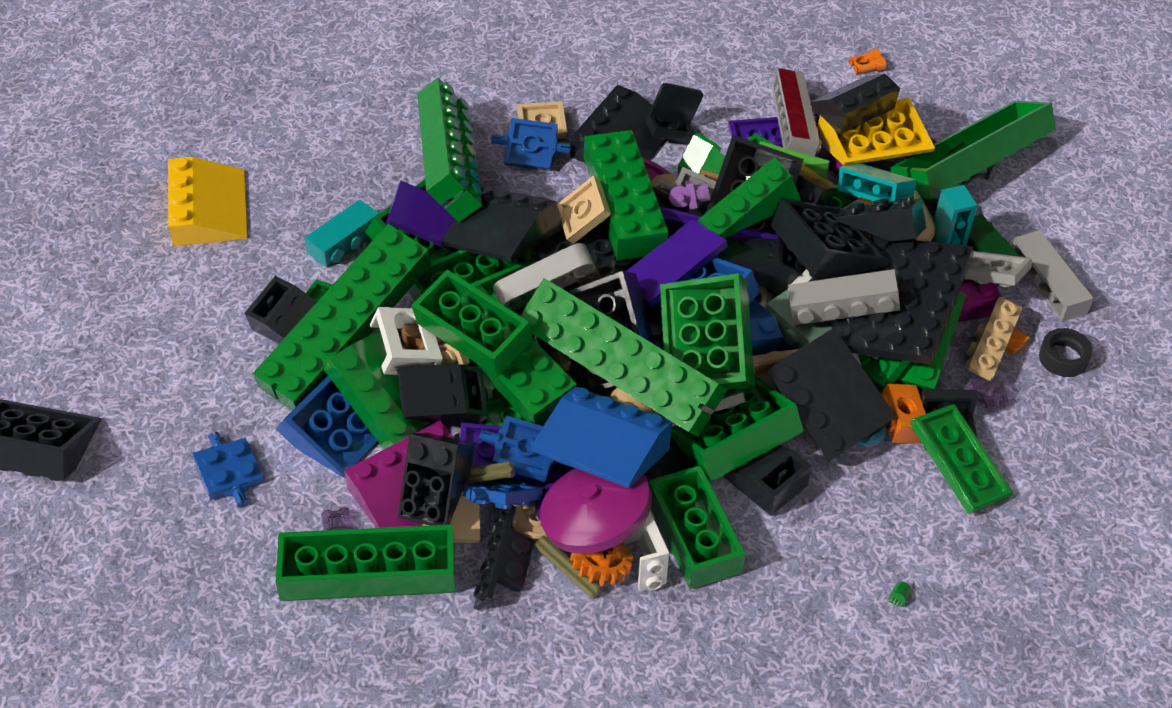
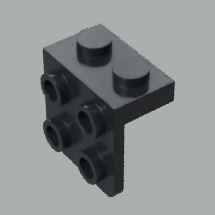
M663 83L645 120L652 136L660 140L664 138L674 140L680 144L690 143L695 134L691 122L703 98L702 91Z
M930 389L922 391L921 401L926 414L955 404L977 437L973 418L978 400L977 390Z

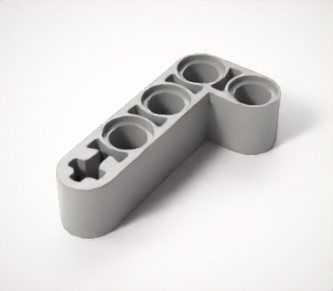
M577 243L497 281L493 289L498 302L514 312L527 306L543 278L560 288H565L575 282L581 287L602 278L586 245Z

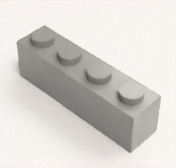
M1040 230L1014 237L1012 248L1021 257L1032 258V268L1026 273V276L1061 322L1088 314L1094 298L1090 291L1080 282L1076 273L1065 263L1064 258L1054 249L1050 240Z
M894 269L788 285L794 325L900 310Z

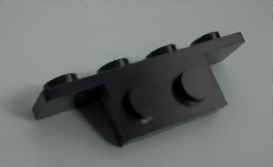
M513 504L512 508L500 510L493 521L495 530L487 543L489 552L481 565L480 572L483 574L473 595L476 598L473 608L478 611L492 601L496 583L516 592L522 590L535 541L511 529L516 511V506Z

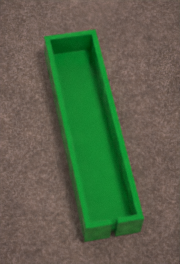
M437 77L417 93L426 191L440 205L453 197L454 199L444 207L458 222H461L482 206V191L479 186L480 178L477 173L478 165L473 145L475 142L472 138L473 129L470 124L471 117L468 111V103L462 97L458 98L454 94V90L448 82L443 83Z
M1013 101L933 144L935 147L934 152L912 155L890 167L891 172L916 179L915 190L918 191L920 196L925 200L936 199L941 194V190L955 187L960 182L968 181L976 173H982L986 171L987 167L1002 162L1003 158L1015 155L1019 149L1031 146L1035 140L1047 137L1048 133L1056 129L1052 103ZM961 141L964 142L963 145H961L960 147H958L957 149H955L953 152H951V153H949L948 155H946L951 149H953V148H954L957 144H959Z
M387 224L253 372L258 387L277 400L279 398L280 403L290 410L296 408L328 377L324 368L331 357L372 333L376 327H370V323L378 307L394 308L430 267L429 250L390 224Z
M543 278L521 314V317L530 322L533 335L697 437L700 436L711 418L710 414L699 409L700 406L704 404L715 411L728 390Z

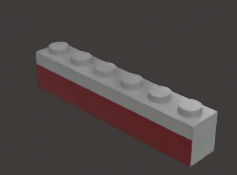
M778 68L772 84V92L783 148L815 156V153L818 154L820 152L822 142L818 137L819 128L815 124L816 116L813 115V107L810 105L811 94L808 93V82H806L802 72Z

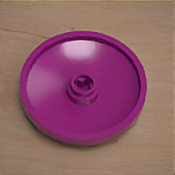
M575 468L557 480L546 493L540 508V522L547 538L556 547L578 554L600 552L627 540L643 525L651 510L652 491L644 474L630 488Z

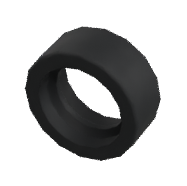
M1057 328L1049 331L1044 337L1039 352V359L1045 369L1054 375L1075 377L1087 369L1093 349L1090 341L1080 332L1069 328ZM1055 345L1071 347L1080 355V358L1074 360L1061 358L1052 351L1051 347Z

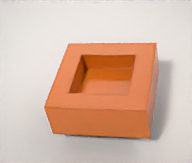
M1014 327L1005 352L1013 356L1028 343L1030 337Z

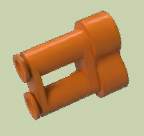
M878 48L869 50L866 54L848 59L856 75L873 70L878 72L885 70L887 67L885 58L881 56Z

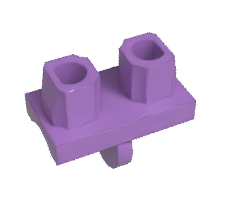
M692 180L685 181L686 187H674L669 194L670 202L676 207H684L689 203L690 209L697 208V202L710 200L707 183L693 185Z

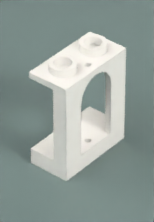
M378 307L370 327L380 328L387 353L382 364L384 374L397 375V369L401 367L440 365L443 358L437 338L416 323L412 308ZM404 324L419 326L426 350L403 349L397 328L402 329Z
M649 512L643 525L624 541V544L637 541L643 557H640L639 591L646 589L650 591L657 590L663 584H666L669 551L651 512Z

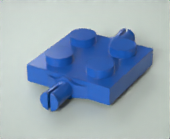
M511 118L510 129L506 136L492 134L491 144L505 145L504 164L509 166L551 171L552 161L556 152L570 154L571 144L557 143L558 124Z
M506 416L504 425L498 431V434L481 430L479 440L495 444L492 464L511 462L514 464L516 474L545 482L548 469L552 466L553 462L566 465L531 451V445L543 426Z
M212 432L208 435L212 447L193 452V460L208 497L212 500L222 496H234L237 507L242 508V503L245 507L249 504V501L244 492L251 487L264 483L263 475L246 437L223 443L219 432H214L215 437Z
M496 480L466 484L462 496L466 497L468 501H474L477 504H490V502H493L496 508L509 509L512 508V504L528 506L530 501L542 500L543 488H538L537 483L534 481H519L515 483Z

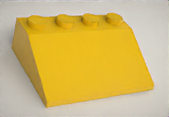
M910 97L897 99L894 109L840 135L821 115L817 126L819 128L818 135L824 148L844 166L934 152L935 150Z
M196 157L168 159V228L173 246L247 239L244 169Z

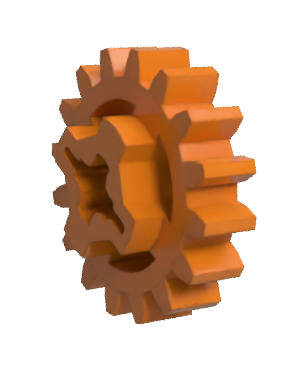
M623 541L612 548L600 552L587 554L571 553L570 561H573V569H580L579 577L587 575L589 583L599 580L600 586H603L605 581H608L611 585H615L616 579L623 582L625 575L630 574L634 556L630 555V547H623Z

